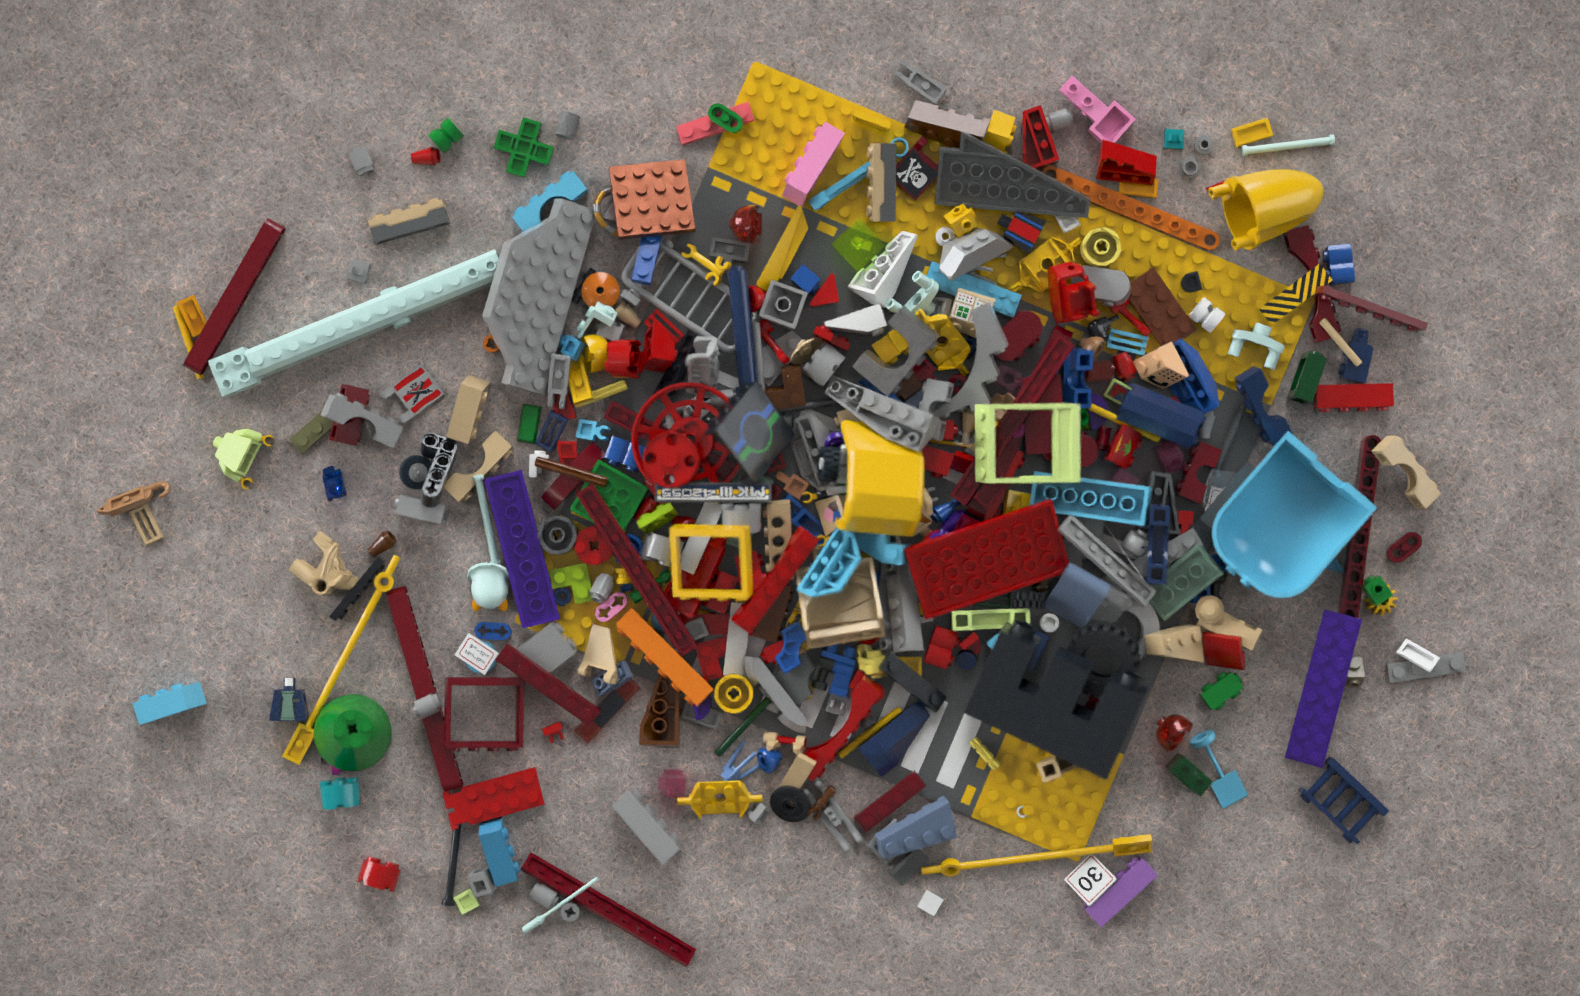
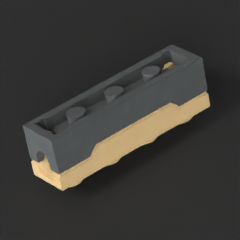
M870 143V147L867 148V159H870V167H867V178H870V186H867V198H870V205H867L866 214L870 221H895L896 144Z
M434 198L428 200V203L420 205V203L410 205L407 210L395 209L386 216L383 214L372 216V220H368L374 243L378 245L450 224L444 201Z

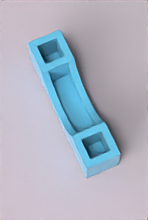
M574 171L564 173L560 177L559 182L556 184L551 183L544 189L546 192L540 196L538 194L529 200L530 204L526 207L521 206L514 211L515 215L512 218L522 231L542 222V211L550 201L566 199L574 203L588 192Z

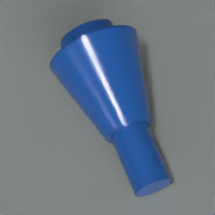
M954 499L951 502L933 507V514L931 516L936 523L940 522L943 524L961 503Z

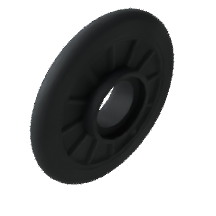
M781 786L771 794L770 805L773 812L779 818L788 822H799L808 816L811 803L808 796L802 790L793 786ZM786 801H792L795 807H789Z

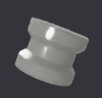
M570 900L560 907L561 917L565 921L572 922L578 918L580 910L578 904Z

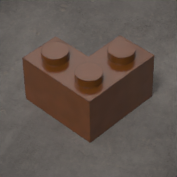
M800 364L782 366L783 386L765 388L766 395L777 410L805 406L806 401Z

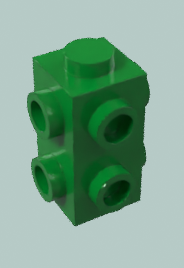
M1223 671L1216 676L1217 680L1214 683L1210 684L1209 682L1201 688L1202 692L1198 695L1210 710H1220L1226 705V700L1229 698L1234 699L1241 694L1240 690L1244 688L1241 685L1243 681L1237 673L1233 674L1230 671L1227 673Z

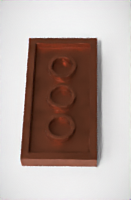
M1154 267L1130 283L1131 294L1128 300L1145 325L1151 330L1152 335L1161 347L1170 342L1174 343L1179 339L1183 340L1197 330Z

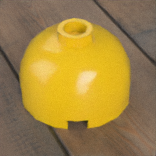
M597 334L582 336L581 342L585 344L583 348L585 353L584 361L588 372L594 373L604 370L605 362L608 361L607 340Z

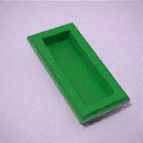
M523 404L517 436L518 442L535 444L542 410L541 406Z

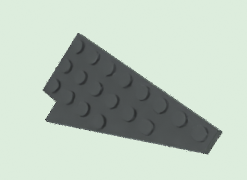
M961 131L960 149L940 147L935 205L959 206L963 203L968 208L1088 218L1090 197L965 131Z

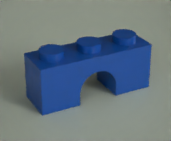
M1074 348L1065 360L1063 403L1080 404V408H1091L1092 389L1086 387L1084 375L1086 370H1093V350Z

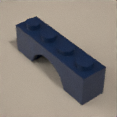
M1253 366L1234 378L1237 383L1235 385L1236 389L1243 395L1245 399L1243 401L1244 405L1251 411L1253 415L1251 417L1252 421L1259 427L1261 431L1259 434L1263 442L1275 446L1287 431L1293 435L1284 417L1268 415L1263 408V395L1269 384L1262 370Z
M1150 504L1146 583L1166 584L1170 505Z

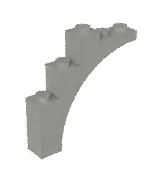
M990 302L974 308L970 312L974 321L977 339L975 362L968 380L961 390L951 398V403L946 402L934 409V415L940 418V420L950 417V413L956 410L958 413L967 410L968 405L973 412L975 411V404H991L992 402L984 384L985 381L987 384L996 381L997 376L1000 374L992 353L998 355L1005 352V348L1009 344Z

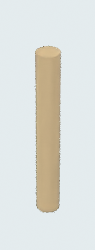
M1326 318L1322 319L1319 322L1320 325L1356 367L1362 363L1360 358Z

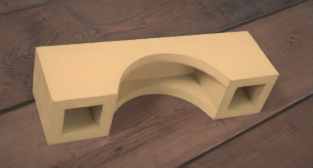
M496 430L482 444L485 451V460L482 467L477 472L469 475L455 472L447 480L444 489L458 502L463 500L466 502L473 495L471 491L476 487L472 476L483 474L485 479L489 473L493 474L500 467L498 463L502 459L507 460L513 452L511 450L513 446Z
M1386 436L1372 450L1383 466L1397 464L1404 469L1408 478L1405 495L1416 509H1427L1441 495L1437 489V484L1430 480L1426 470L1417 463L1414 454L1407 450L1404 446V441L1400 437Z

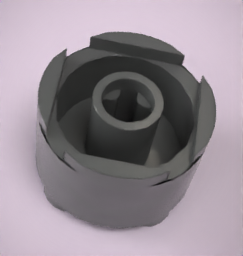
M552 516L540 525L538 539L545 551L551 554L562 555L569 553L575 548L579 531L576 524L569 518ZM561 530L563 537L557 541L554 533Z

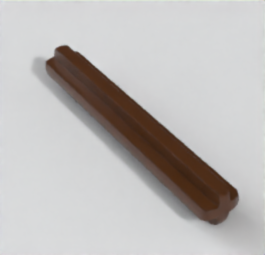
M537 457L535 460V466L593 483L601 487H606L608 483V478L542 457Z

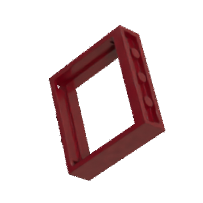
M445 677V748H449V751H460V748H468V751H480V748H487V751H499V748H506V751H518V748H523V679L520 677ZM452 686H516L515 740L451 741Z

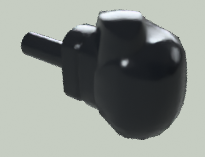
M1116 314L1109 319L1104 316L1091 321L1088 324V330L1092 337L1106 338L1108 336L1107 330L1111 328L1110 323L1119 319V316Z

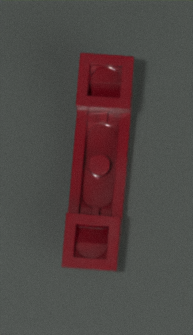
M591 442L569 466L590 472L598 459L602 461L606 453L594 442ZM560 474L541 498L553 510H556L581 480Z

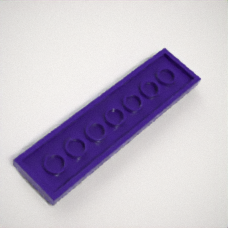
M518 470L484 479L522 629L559 620L560 615L554 598L543 549L538 539V529L523 471Z
M1324 609L1285 758L1323 768L1362 619Z

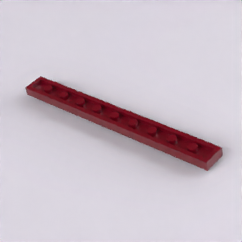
M1058 334L1012 404L1037 403L1076 345ZM1008 409L995 427V463L1031 410ZM975 458L950 494V496L965 506L968 505L982 482H975Z
M612 400L603 418L632 432L638 413ZM643 417L641 422L642 425L651 427L654 421ZM659 425V429H664V430H668V431H669L668 428H666V427H664V426H662V425ZM639 432L640 437L650 442V434ZM711 451L706 458L711 467H713L721 456ZM726 459L723 465L715 472L716 476L724 480L732 472L736 464ZM774 483L772 485V501L778 499L783 489Z
M592 483L576 493V496L680 656L682 657L698 647L695 639L595 485Z
M530 852L520 869L565 897H569L586 885ZM588 887L571 899L684 967L688 966L697 950L591 887Z

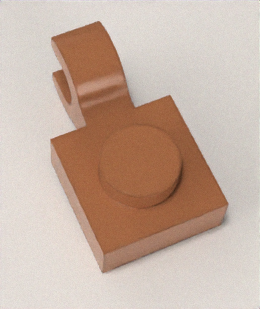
M778 471L775 475V478L786 484L783 490L798 500L809 486L808 482L794 473L791 477H788L781 471Z

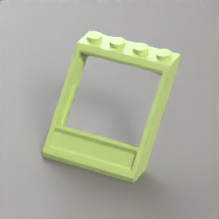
M975 404V482H1080V404ZM995 409L1052 410V476L995 478Z

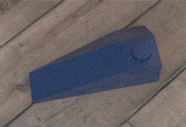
M917 700L858 746L859 750L881 777L897 766L930 717V714L922 703Z

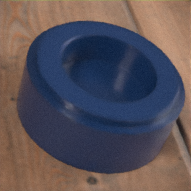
M968 649L960 651L957 655L958 666L964 670L972 669L976 664L975 653Z

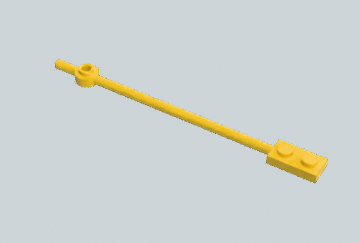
M394 555L386 571L379 573L375 577L374 585L376 590L306 724L300 721L282 757L300 765L314 738L313 725L328 699L382 593L389 591L394 585L392 574L401 559L399 556ZM386 578L388 584L383 585L381 579Z
M1151 834L1112 839L1113 844L960 863L956 859L947 858L941 865L921 867L922 875L942 873L944 876L952 877L959 874L960 870L1108 852H1113L1114 857L1151 853L1152 837Z

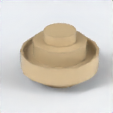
M1205 596L1197 602L1196 615L1203 623L1214 624L1223 617L1224 606L1217 597Z

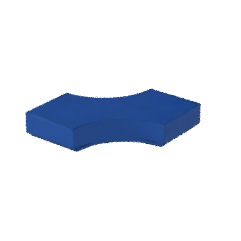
M799 621L781 631L784 644L781 652L775 659L784 674L802 665L799 659V651L801 645L806 640V635Z

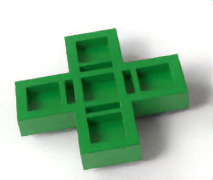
M523 117L517 135L503 130L498 131L493 148L511 154L506 173L525 178L530 160L549 166L554 146L537 141L542 125L541 122Z

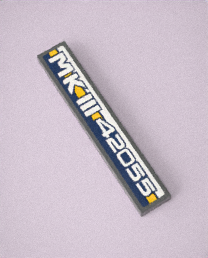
M740 482L688 483L674 489L664 488L655 484V502H772V483L757 482L748 486H742Z

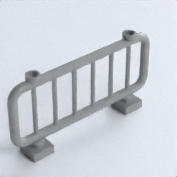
M665 239L663 242L661 241V252L657 257L656 265L664 253L675 259L677 263L653 296L641 288L643 284L637 285L629 278V274L635 266L638 247L622 271V281L630 291L624 289L620 295L621 298L635 308H638L641 304V299H639V296H641L699 336L715 337L705 329L727 296H730L729 286L723 282L715 286L725 294L701 328L689 320V318L713 285L715 277L713 276L708 281L709 284L685 317L674 310V306L697 274L705 279L708 272L672 249L674 244ZM682 264L693 271V273L672 304L668 306L657 297L678 266ZM760 310L752 312V323L759 322ZM732 318L717 338L716 347L726 353L735 352V344L729 346L721 341L733 323Z

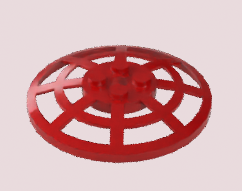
M677 383L659 390L641 407L632 428V452L640 472L654 487L655 483L647 476L643 467L638 443L639 432L650 434V440L664 432H678L685 436L693 435L696 439L695 445L699 452L700 464L705 472L696 474L692 480L708 477L711 483L730 482L741 468L738 463H736L732 472L722 482L717 478L715 472L723 465L728 453H731L724 444L714 442L713 435L705 436L704 432L707 430L708 424L700 419L702 408L710 411L716 417L719 415L717 409L703 402L705 391L715 394L728 404L729 398L724 393L714 387L701 383ZM678 389H698L696 400H682L672 403L667 396V393ZM660 398L666 408L657 416L652 427L642 425L641 422L647 410ZM693 405L692 417L682 418L676 410L678 407ZM670 413L675 423L669 431L659 429V425L664 417ZM676 436L669 437L668 444L670 446L676 445L678 438ZM712 449L723 452L713 467H711L706 458ZM653 454L654 458L648 461L649 464L656 462V454ZM693 456L686 459L687 466H689V463L696 462Z

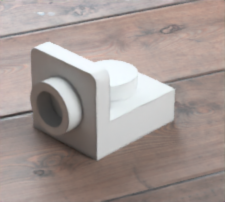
M534 451V454H530V478H538V474L542 473V468L535 466V460L537 457L550 459V455H546V451Z

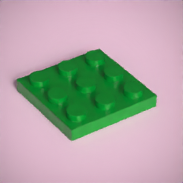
M598 459L591 473L607 477L608 483L606 487L595 485V487L625 531L649 488ZM585 482L581 490L591 485V483ZM576 497L570 510L594 523L578 497Z

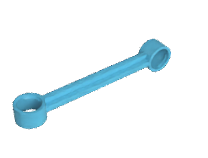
M895 138L891 143L902 142L906 146L903 154H896V158L900 159L907 154L909 145L905 139ZM870 161L825 191L811 198L808 202L814 211L819 210L833 198L867 176V167H870Z

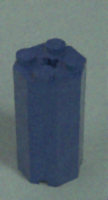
M1130 383L1129 388L1131 390L1126 391L1118 410L1121 416L1117 415L1116 420L1185 448L1195 446L1199 437L1196 434L1197 430L1203 427L1206 417L1203 416L1204 412Z

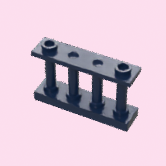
M1329 756L1324 761L1328 765L1326 767L1327 770L1307 791L1300 787L1298 789L1302 793L1300 797L1309 804L1311 802L1332 821L1344 833L1342 837L1350 844L1352 842L1359 844L1360 841L1355 835L1374 815L1380 814L1385 816L1389 810L1333 757ZM1338 774L1342 778L1340 785L1320 804L1313 797L1314 794L1332 775ZM1351 787L1356 791L1355 797L1334 817L1327 809L1346 789ZM1366 801L1370 805L1368 807L1369 810L1350 830L1346 829L1341 822L1360 802Z

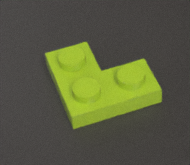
M586 563L549 570L553 589L571 585L575 604L593 601L591 599L592 596L589 594L592 585Z

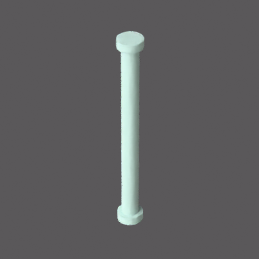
M1329 135V137L1249 147L1242 145V155L1246 157L1248 154L1330 145L1331 147L1335 146L1334 135Z
M474 475L472 479L476 484L491 557L490 563L502 564L501 559L498 558L482 480L484 475Z

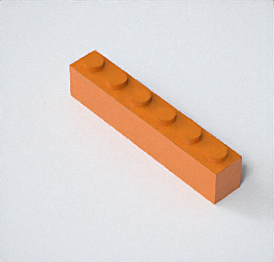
M633 608L616 623L619 627L617 631L624 638L628 636L632 640L630 644L635 650L639 651L641 649L646 654L644 659L649 664L653 665L655 663L659 667L657 672L664 679L669 677L673 681L671 686L677 692L682 690L687 695L684 699L691 706L695 704L699 707L715 691Z

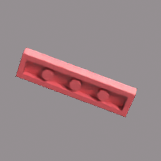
M749 102L729 108L743 119L744 125L755 121ZM721 111L716 113V117H720L722 115ZM709 116L676 126L683 146L726 131L711 121ZM734 121L731 126L736 127L737 122Z

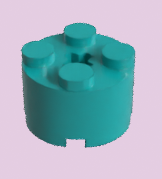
M346 777L334 778L332 782L331 780L319 782L321 802L324 810L337 809L338 807L348 808L361 804L358 777L347 778V781Z

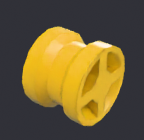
M624 568L615 569V573L618 575L616 584L633 583Z

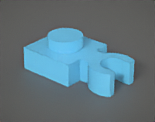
M580 419L576 438L596 442L598 437L603 441H608L609 438L603 436V432L605 430L611 431V428L606 425L599 427L600 423L596 421Z

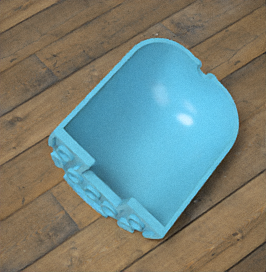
M1289 431L1285 433L1217 513L1212 526L1213 545L1221 560L1227 565L1225 569L1233 576L1235 574L1241 578L1240 582L1248 589L1253 587L1265 595L1277 598L1292 597L1306 590L1377 508L1348 482L1343 483L1316 459L1318 456Z

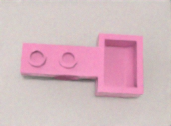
M1073 76L1059 90L1061 94L1074 104L1077 110L1080 109L1082 111L1081 114L1089 117L1094 122L1088 129V132L1100 143H1102V139L1115 143L1136 120L1115 100L1107 107Z

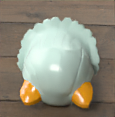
M484 562L472 566L468 570L467 579L472 580L473 610L479 611L482 607L485 609L498 607L501 611H506L508 608L506 598L509 590L508 580H510L508 570L501 564Z

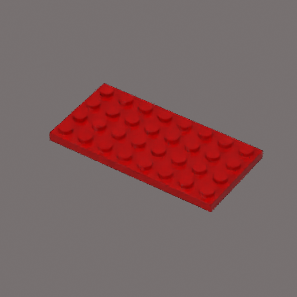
M1048 499L906 547L904 549L925 620L1063 574L1066 566L1069 564V559L1062 534L1057 531L1059 523L1052 500Z

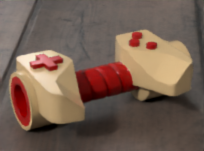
M765 732L763 743L766 744L767 751L781 747V744L793 745V752L798 755L799 752L802 753L806 749L807 736L797 735L796 738L781 736L777 732Z

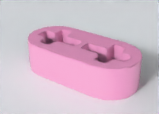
M622 592L612 594L606 602L597 607L595 611L596 618L602 622L610 620L627 605V596ZM615 596H622L624 598L622 606L620 604H617L615 607L611 605L616 601ZM610 606L611 610L607 613L608 618L604 616L601 618L599 616L601 613L600 609L605 610Z

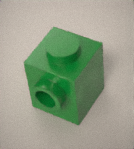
M1370 575L1363 580L1364 584L1360 586L1373 606H1378L1393 596L1381 576Z

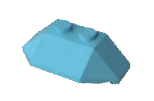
M836 527L797 587V591L812 598L842 591L862 560L855 535L852 531H844Z

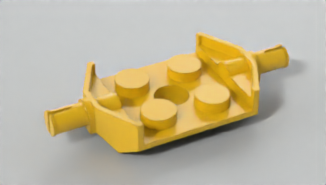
M1051 237L1018 262L1020 279L1010 287L1011 290L1016 293L1021 288L1028 287L1041 294L1049 287L1048 270L1042 267V261L1049 259L1052 262V266L1066 262L1075 263L1073 251L1081 245L1082 241H1079L1080 238L1077 237L1071 243H1065L1060 239Z
M922 309L917 310L915 314L919 319L935 331L939 337L944 336L947 338L945 343H938L931 352L927 350V354L937 365L938 370L956 368L962 375H968L969 370L965 367L964 361L971 350L970 346L948 316L937 314L930 317Z
M742 781L697 782L689 797H677L678 806H691L699 819H702V814L740 813V818H742L749 804L755 802L762 803V794L751 795V792H748ZM721 793L725 796L723 798H717L715 795Z

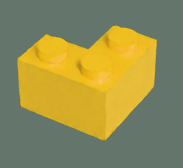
M994 110L983 141L1007 154L1008 151L1005 150V147H1010L1017 127L1013 125L1016 117Z
M895 329L871 345L875 354L888 365L898 361L897 356L904 353V355L910 353L907 340Z

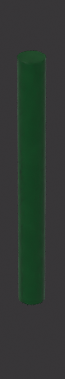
M765 697L714 751L715 754L720 757L772 701Z

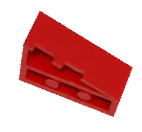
M1041 105L1022 112V162L1037 170L1059 163V156Z
M1102 139L1097 157L1096 179L1153 185L1156 177L1157 156Z

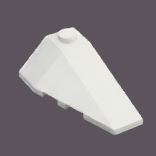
M901 231L885 246L886 250L879 257L875 255L871 259L873 262L866 269L862 267L857 272L848 288L873 305L880 304L881 307L885 308L887 301L896 293L918 236Z

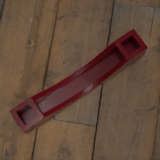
M1308 225L1283 233L1288 252L1304 265L1307 272L1319 264L1320 253L1318 248L1314 246V232L1312 229H1309ZM1315 294V308L1309 324L1314 343L1332 339L1319 323L1324 318L1339 335V332H1341L1340 323L1335 320L1334 316L1336 313L1334 303L1322 300L1318 294Z

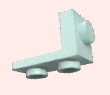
M597 301L594 307H589L585 315L587 316L586 321L581 320L576 329L579 331L577 338L580 339L594 317L611 327L618 312L614 311L612 307Z

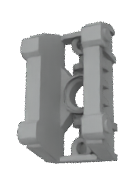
M695 337L693 342L695 354L688 355L686 359L688 382L701 383L715 389L717 388L720 361L718 360L719 349L716 347L717 338ZM686 388V391L697 395L698 389ZM705 391L704 398H711L713 393Z

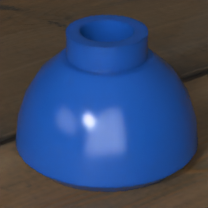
M766 748L759 749L757 760L761 769L768 774L774 772L782 760L781 752L773 749L767 751Z

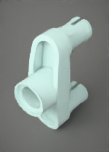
M917 271L912 276V280L922 288L904 306L914 314L917 310L922 309L929 316L935 309V303L932 300L939 290V284L935 280L926 277L920 271ZM893 298L889 299L886 303V308L894 314L903 307Z
M1255 323L1253 332L1244 330L1233 331V340L1228 354L1239 357L1243 343L1246 340L1268 347L1269 353L1264 367L1275 370L1279 356L1283 353L1285 346L1269 338L1272 330L1271 327Z

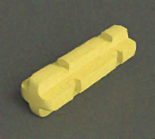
M974 737L969 742L982 759L989 763L988 765L992 770H996L1001 765L996 758L994 759V755L987 747L981 744L982 742L978 737Z

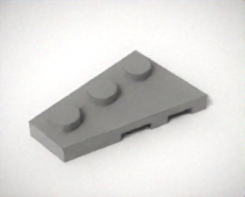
M790 331L775 340V342L790 359L797 348L796 345L803 339L794 331ZM767 345L762 348L765 384L770 387L782 373L781 367L788 366L791 361L784 365L770 346Z

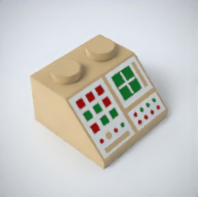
M958 288L949 319L960 333L976 338L974 321L970 313L971 310L988 302L993 307L996 299Z

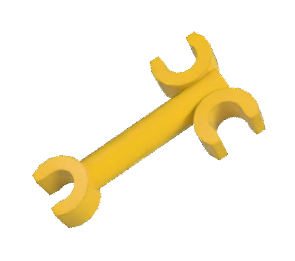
M687 244L691 252L690 254L682 252V256L689 259L693 258L712 272H709L705 279L710 281L715 276L713 285H720L721 276L724 274V270H728L731 267V263L727 261L722 266L721 262L724 258L719 256L714 264L699 254L694 245Z

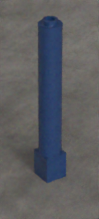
M733 266L731 271H727L738 382L740 386L745 382H758L747 269H743L742 266ZM739 386L735 387L736 393L739 391Z

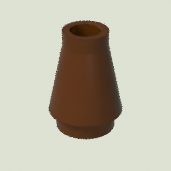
M387 530L378 536L368 548V551L373 557H376L393 548L397 540Z

